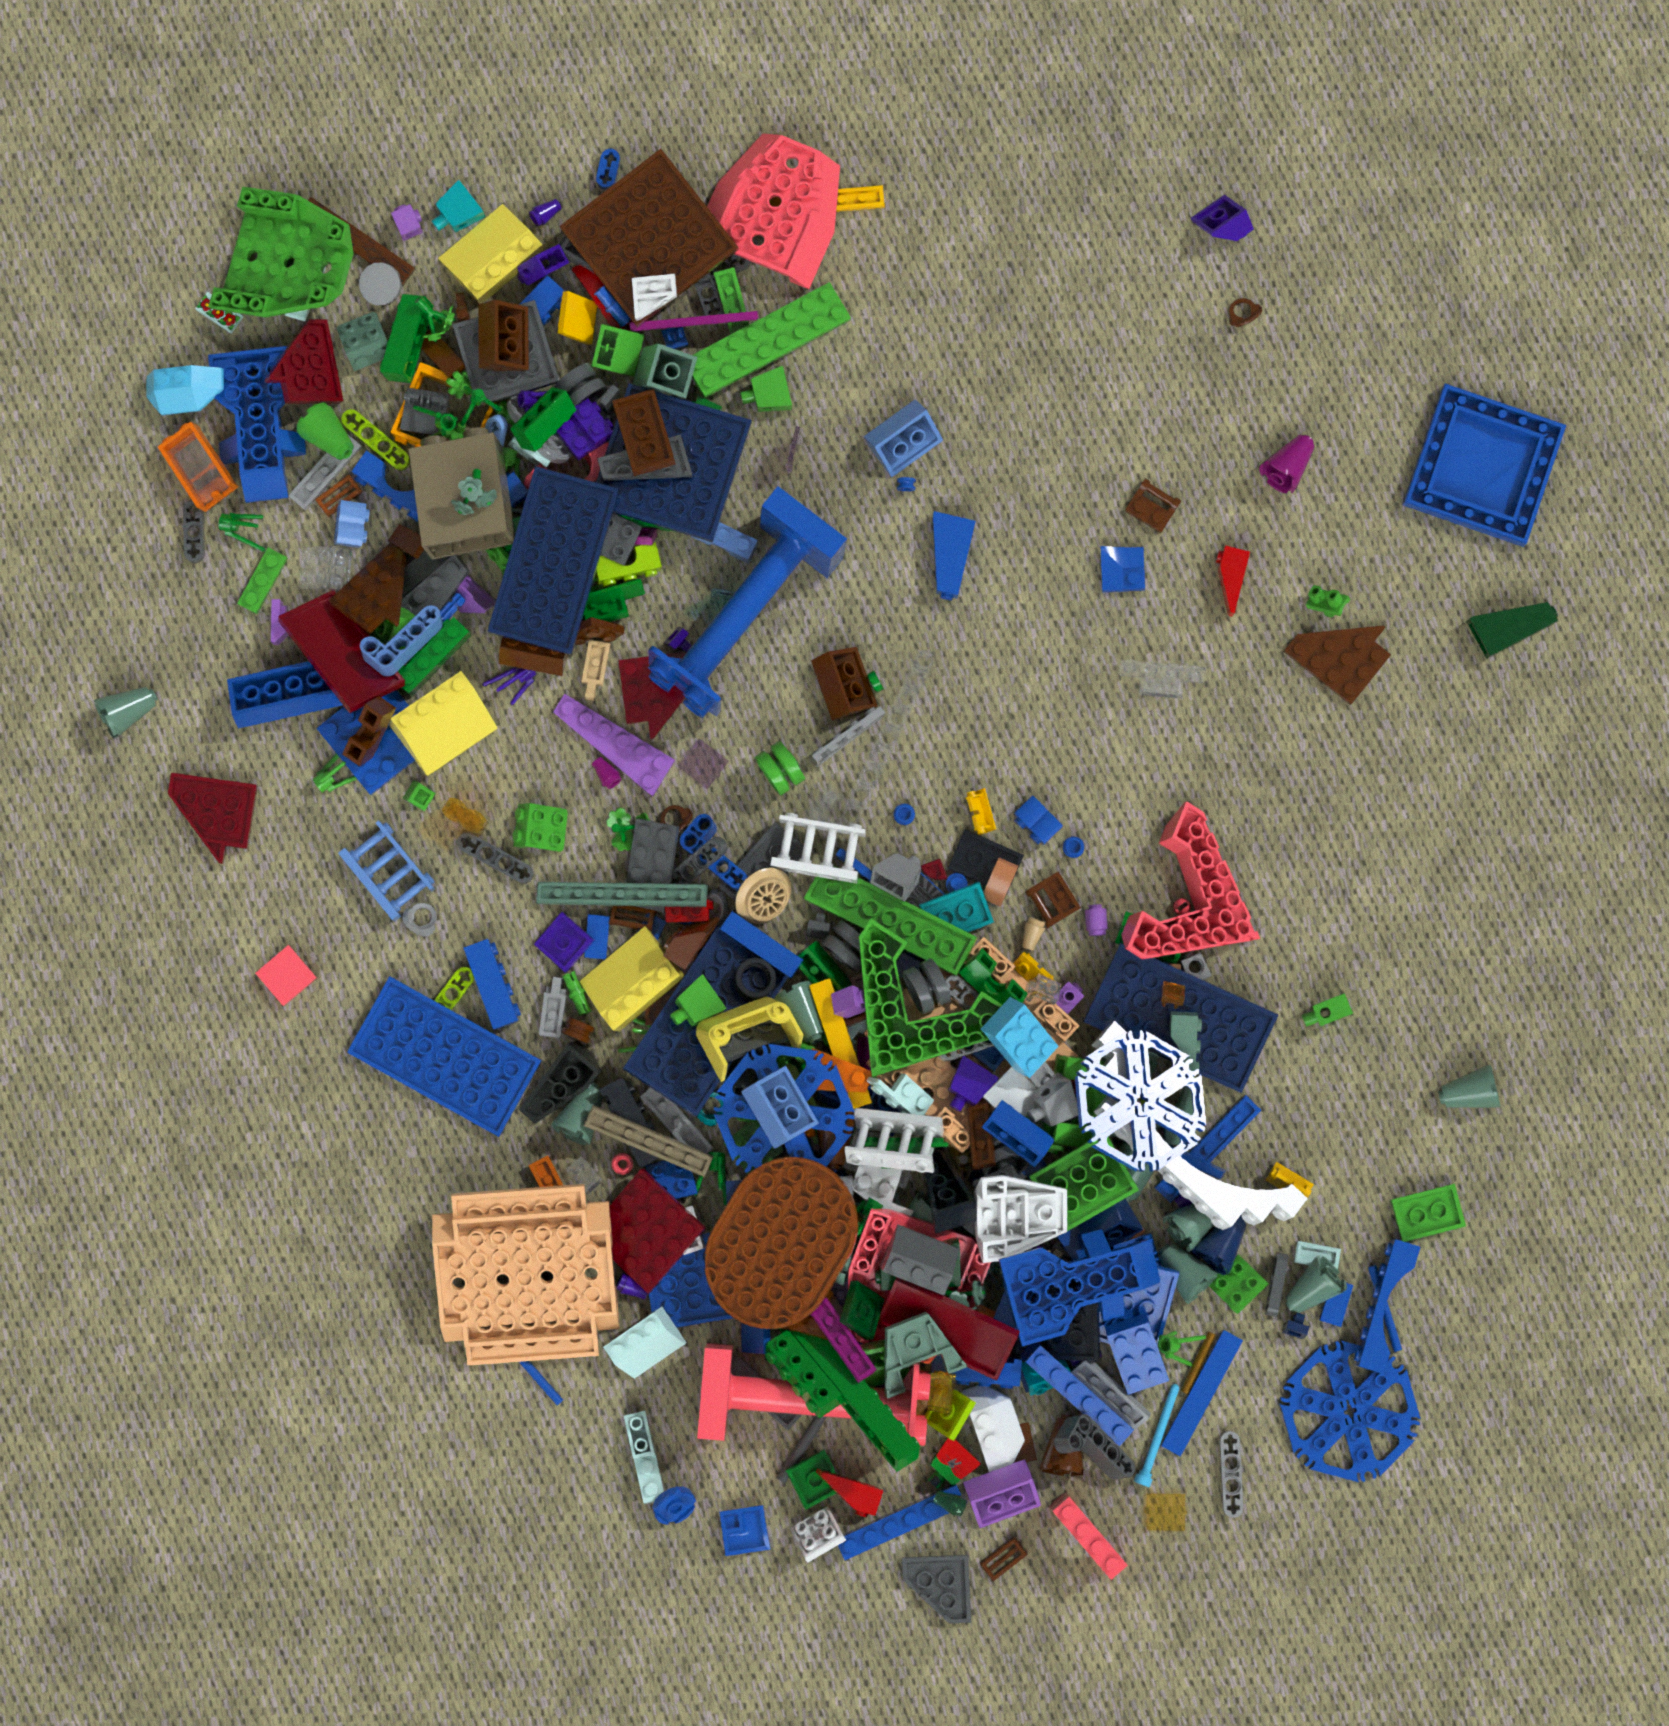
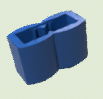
M1033 795L1014 813L1016 817L1014 822L1021 829H1028L1031 833L1029 837L1037 845L1039 843L1045 845L1063 827Z

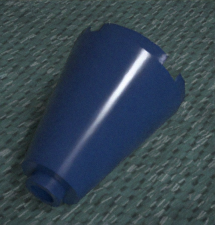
M1240 1215L1234 1224L1227 1229L1222 1230L1214 1227L1191 1251L1192 1255L1199 1260L1202 1258L1207 1263L1206 1265L1216 1270L1218 1274H1229L1247 1226L1242 1216Z

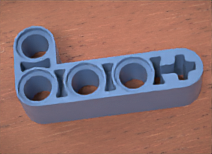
M432 605L426 606L386 645L374 637L362 639L360 649L364 661L383 676L394 675L442 628L443 623L440 610ZM416 632H421L419 635H413ZM369 649H375L372 652H367ZM386 661H390L389 664H383Z

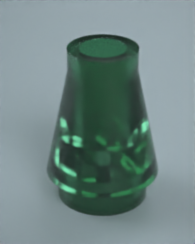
M938 1490L933 1503L939 1505L954 1517L956 1515L961 1517L968 1500L963 1499L964 1496Z

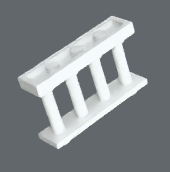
M794 813L780 815V823L786 825L780 855L777 858L772 857L771 868L857 884L858 871H854L855 868H853L858 836L866 837V830L862 829L861 825L849 824V826L808 820L798 818V815ZM794 825L807 827L802 857L799 861L790 860L789 857ZM815 829L828 831L824 858L820 865L811 864L812 861L810 860ZM837 833L850 835L845 863L841 869L834 868L833 864H831Z
M856 1108L854 1113L856 1129L860 1130L855 1147L845 1146L847 1163L912 1170L921 1173L934 1172L933 1157L929 1155L933 1137H943L942 1117ZM868 1130L881 1131L877 1149L864 1148ZM890 1132L902 1134L898 1152L885 1151ZM911 1135L924 1136L920 1154L907 1153Z

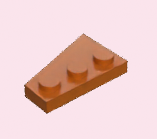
M822 1051L816 1053L814 1059H817L821 1053L825 1054L821 1059L823 1065H827L830 1060L833 1061V1065L828 1068L829 1071L837 1065L847 1092H867L870 1083L866 1080L868 1077H872L871 1070ZM828 1079L824 1080L817 1089L836 1091L833 1082Z

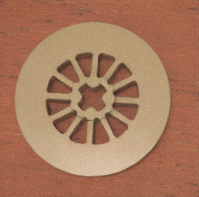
M777 868L761 869L750 875L742 883L736 896L735 905L738 915L751 924L766 923L777 917L784 910L791 896L789 877L785 872Z

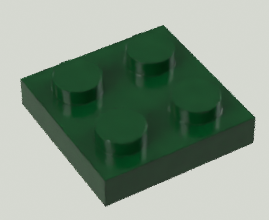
M851 1281L839 1322L864 1339L873 1340L884 1298L859 1281Z

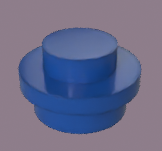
M900 804L894 810V819L900 825H908L914 820L915 811L909 804Z
M1069 837L1063 843V851L1066 856L1077 858L1084 852V843L1078 837Z
M959 873L951 874L946 880V888L949 892L967 886L966 878Z

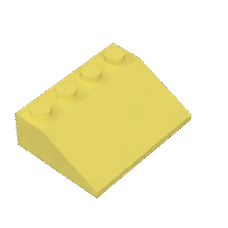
M502 204L438 259L478 304H481L518 274L517 267L543 252L544 248L534 234Z
M462 671L393 716L389 723V726L427 777L498 729L474 687Z
M646 926L579 981L600 1015L613 1031L620 1032L685 976L675 963L663 957L665 953L664 948Z

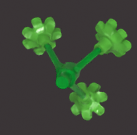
M455 371L453 372L454 379L448 378L446 380V384L451 386L448 389L450 395L455 394V397L460 399L463 397V394H471V404L462 421L458 422L454 429L446 431V434L443 435L445 438H449V441L463 438L462 433L465 431V424L475 406H479L482 403H486L494 408V412L502 415L506 419L507 424H515L507 411V401H501L500 406L486 398L482 389H471L466 371H462L461 374Z

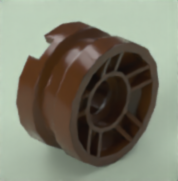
M567 1017V1025L563 1027L561 1033L589 1044L591 1040L589 1038L590 1034L594 1033L595 1028Z

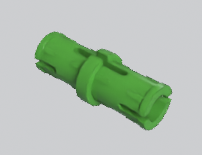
M575 971L562 976L570 993L568 995L569 999L573 1000L578 1016L590 1013L592 1010L584 995L586 992L584 988H581Z

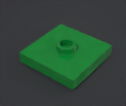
M825 1449L785 1469L805 1510L836 1494L816 1473L818 1468L837 1474Z

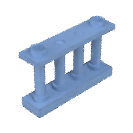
M378 820L376 824L380 830L354 851L352 849L349 852L344 848L338 854L389 917L396 921L401 917L399 914L400 907L426 886L429 890L434 891L435 888L432 884L435 881L427 872L423 874L391 835L394 831L388 823L382 824ZM386 836L394 846L369 867L365 866L362 868L358 863L359 857ZM400 853L407 863L382 884L378 883L376 885L371 879L374 876L373 874ZM414 870L421 880L395 901H389L385 896L388 893L387 890L410 871Z

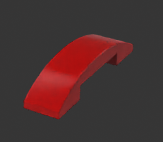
M581 265L573 267L571 270L586 289L606 319L607 324L631 331L630 323H633L632 320L623 327H620L613 316L605 311V306L597 296L594 295L604 285L598 276Z

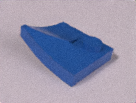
M1100 546L1102 593L1145 591L1144 548Z
M764 1505L719 1512L725 1556L771 1550Z

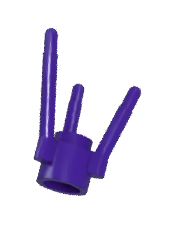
M521 390L518 394V406L525 408L524 412L526 413L540 399L539 397H542L547 391Z
M514 667L483 682L482 686L485 687L514 673L515 676L496 689L497 692H500L517 679L521 684L525 681V684L510 702L511 705H514L525 690L535 682L533 677L537 674L532 670Z

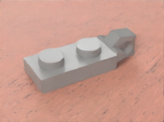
M553 977L552 988L547 987L546 992H544L539 1029L540 1036L561 1038L567 997L566 989H562L563 978Z

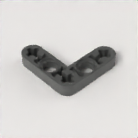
M735 254L729 257L732 259V262L738 260V256ZM726 259L724 263H726L727 269H729L730 262ZM744 260V265H741L739 262L734 263L735 272L738 273L748 269L751 261ZM710 272L694 284L705 316L711 313L709 303L712 302L715 310L720 311L717 315L724 314L714 283L715 276H710ZM705 288L712 289L714 292L711 298H704L701 295L702 290Z

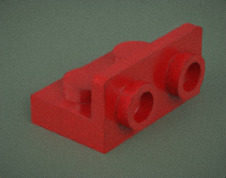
M707 899L706 907H665L666 922L709 921V910H714L713 901Z

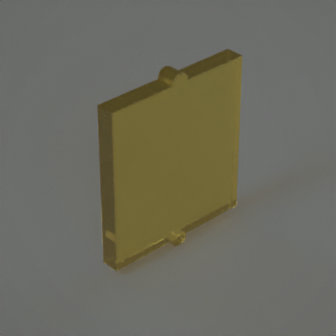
M1147 1493V1505L1144 1510L1146 1514V1530L1185 1531V1515L1187 1514L1185 1510V1494Z

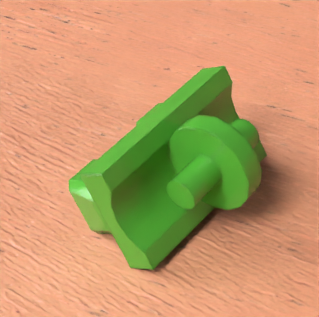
M1314 585L1308 593L1309 600L1306 606L1308 609L1324 612L1326 617L1341 616L1343 608L1349 603L1350 598L1347 595L1340 594L1337 590L1326 591L1322 590L1320 586Z

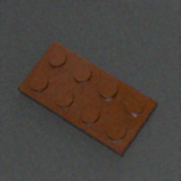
M654 389L613 400L634 476L676 465Z

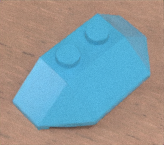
M188 365L154 369L146 376V397L161 415L201 411L217 394L224 390V369L218 367Z

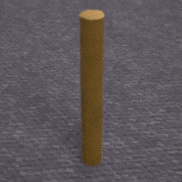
M1208 1331L1206 1339H1204L1180 1391L1189 1394L1216 1337L1215 1334Z

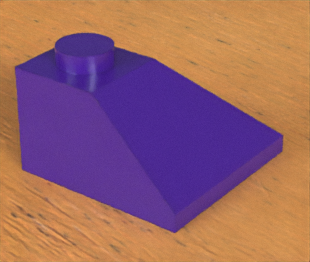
M1223 195L1190 218L1193 223L1216 238L1238 241L1254 230L1246 209L1226 195Z

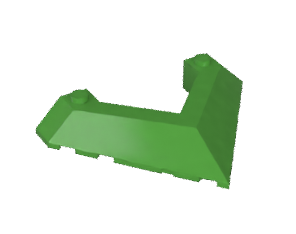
M870 919L859 936L872 1077L989 1040L981 1028L997 1012L1002 1004L982 991L969 1010L908 1022L896 964L897 959L908 942L873 919Z

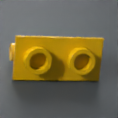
M986 789L967 792L965 799L968 802L970 812L973 811L974 813L972 816L975 827L974 831H977L978 835H983L997 830Z
M1023 952L1013 963L1016 966L1014 969L1041 995L1055 982L1053 975H1050L1043 967L1041 969L1037 967L1039 963L1029 953Z
M1278 1162L1274 1164L1265 1180L1279 1189L1292 1184L1306 1198L1311 1194V1188L1314 1185Z

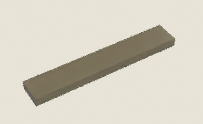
M592 1105L584 1122V1126L703 1177L713 1159V1156L595 1105Z

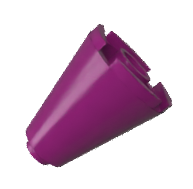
M1308 435L1296 436L1260 465V474L1262 477L1264 474L1268 478L1266 482L1271 487L1285 494L1288 491L1293 493L1297 489L1315 448L1312 438Z

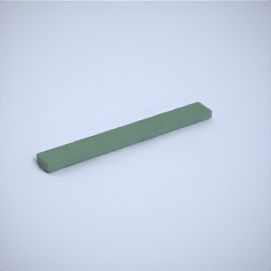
M538 882L536 903L546 905L706 907L708 886L706 884Z

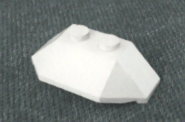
M977 1385L962 1390L963 1395L976 1402L969 1415L988 1471L991 1472L1011 1465L1025 1441L1011 1398L985 1386Z

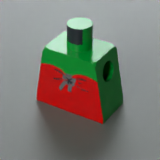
M946 1437L930 1462V1465L936 1471L929 1477L928 1481L937 1489L945 1480L954 1486L981 1463L956 1439L953 1441Z

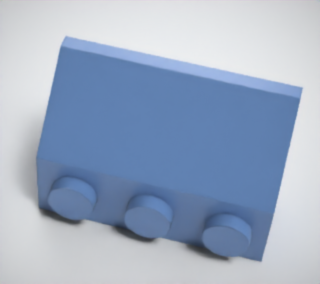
M913 400L863 436L871 451L891 477L943 441L927 409L916 400Z
M786 1066L741 1091L774 1149L819 1124Z

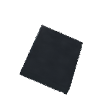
M965 829L947 869L986 886L998 858L1011 862L1019 868L1024 855Z

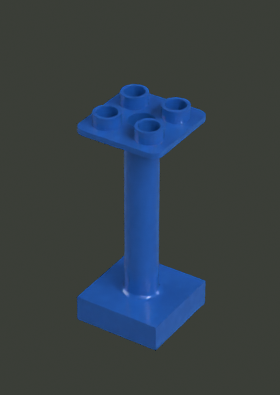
M779 486L776 487L762 505L760 528L776 539L775 543L682 659L668 657L655 646H651L648 650V668L651 671L649 678L666 692H669L674 685L684 692L685 700L683 704L700 718H704L708 711L714 716H718L721 712V698L712 690L708 681L709 676L798 564L803 560L828 579L843 560L847 538Z

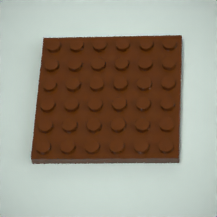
M659 149L559 226L637 328L670 302L641 320L636 321L632 278L675 274L678 297L739 250L733 239L662 149Z

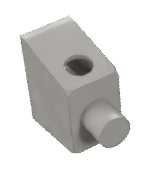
M895 853L873 866L870 883L905 902L919 882L921 873L920 860L916 856L906 858Z
M1056 1073L1032 1094L1035 1107L1027 1112L1031 1122L1035 1123L1041 1120L1049 1126H1055L1077 1116V1101L1071 1080Z

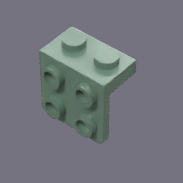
M376 312L365 314L337 327L344 350L354 371L383 360L386 352L387 338Z

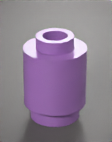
M1101 904L1089 905V909L1085 910L1086 931L1089 932V936L1106 935V930L1108 929L1106 908H1102Z

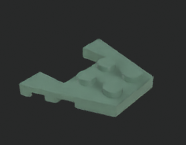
M927 1312L885 1327L884 1394L887 1399L906 1392L899 1371L903 1368L941 1354L945 1370L948 1374L967 1367L966 1363L961 1359Z

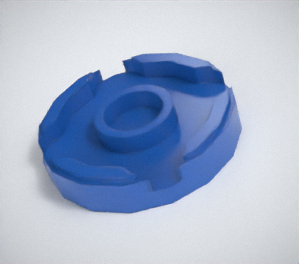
M684 1486L667 1489L655 1499L652 1506L653 1514L658 1522L665 1525H670L669 1522H675V1524L682 1522L694 1511L696 1498L691 1490Z

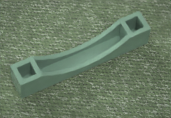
M1170 1011L1169 1034L1179 1050L1189 1056L1183 1062L1189 1059L1193 1060L1188 1068L1190 1071H1195L1199 1069V1062H1196V1053H1200L1201 1042L1197 1040V1032H1201L1202 1019H1198L1196 1012ZM1183 1086L1175 1107L1191 1116L1193 1113L1191 1090ZM1164 1128L1163 1140L1170 1145H1179V1137Z

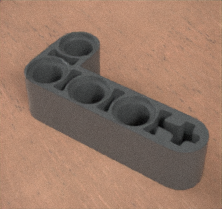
M1082 1414L1066 1418L1054 1440L1055 1448L1060 1454L1082 1450L1110 1479L1117 1480L1133 1476L1135 1472L1134 1462L1090 1416Z

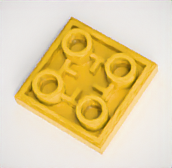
M563 291L558 334L586 345L592 344L597 311L594 301L570 291Z

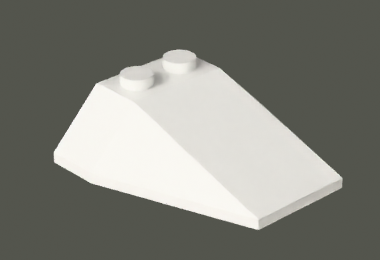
M1005 1175L980 1178L974 1191V1200L976 1201L975 1236L983 1263L996 1262L1000 1258L1022 1253L1067 1232V1189Z

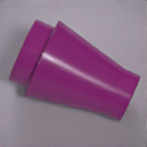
M602 757L597 758L592 763L603 787L612 789L621 782L620 773Z

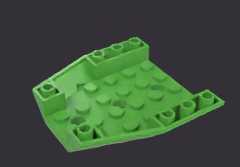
M242 186L237 207L245 212L224 288H213L208 308L265 318L329 305L343 293L354 254L349 224L297 194ZM257 253L256 260L250 262L251 255ZM294 258V264L287 268V262ZM331 264V270L324 273L325 266Z

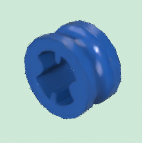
M897 478L899 486H897L898 491L911 492L916 490V487L913 485L916 483L915 478Z

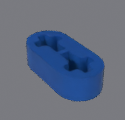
M606 149L602 152L596 181L603 190L609 189L616 183L620 156L614 149ZM613 155L616 161H612L611 166L607 167L608 162L605 158ZM606 172H609V179L611 181L603 184L600 178H604Z

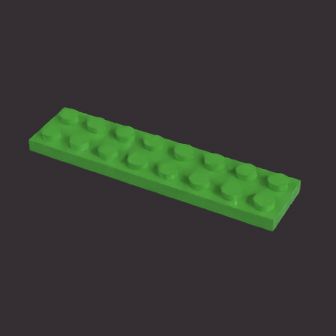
M829 282L693 354V356L697 357L692 379L703 398H706L851 320V317Z
M815 877L804 897L805 901L863 930L870 919H873L908 942L904 949L905 951L923 960L932 958L938 968L956 976L959 975L958 972L965 964L978 939L976 936L906 901L903 902L858 878L856 884Z

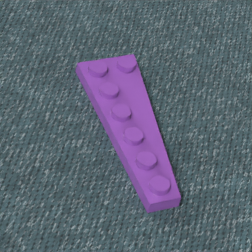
M566 694L563 695L553 711L555 715L652 797L675 762L673 758Z

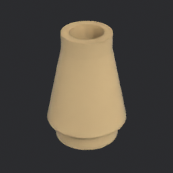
M1031 917L1028 918V921L1025 922L1023 948L1034 951L1035 946L1046 929L1044 921Z

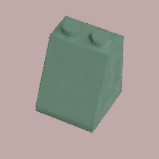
M661 344L643 347L633 385L650 390L654 389L656 392L685 399L697 357Z

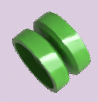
M779 740L771 745V753L775 760L765 751H762L754 758L779 796H782L789 791V784L785 779L786 776L796 786L806 780L792 753Z

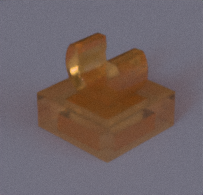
M1164 981L1161 992L1162 1006L1165 1007L1166 1003L1174 1004V1009H1177L1179 1005L1183 1006L1185 985Z

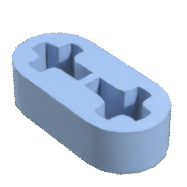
M497 414L486 421L485 428L488 429V433L493 432L501 445L504 446L508 424L502 415Z

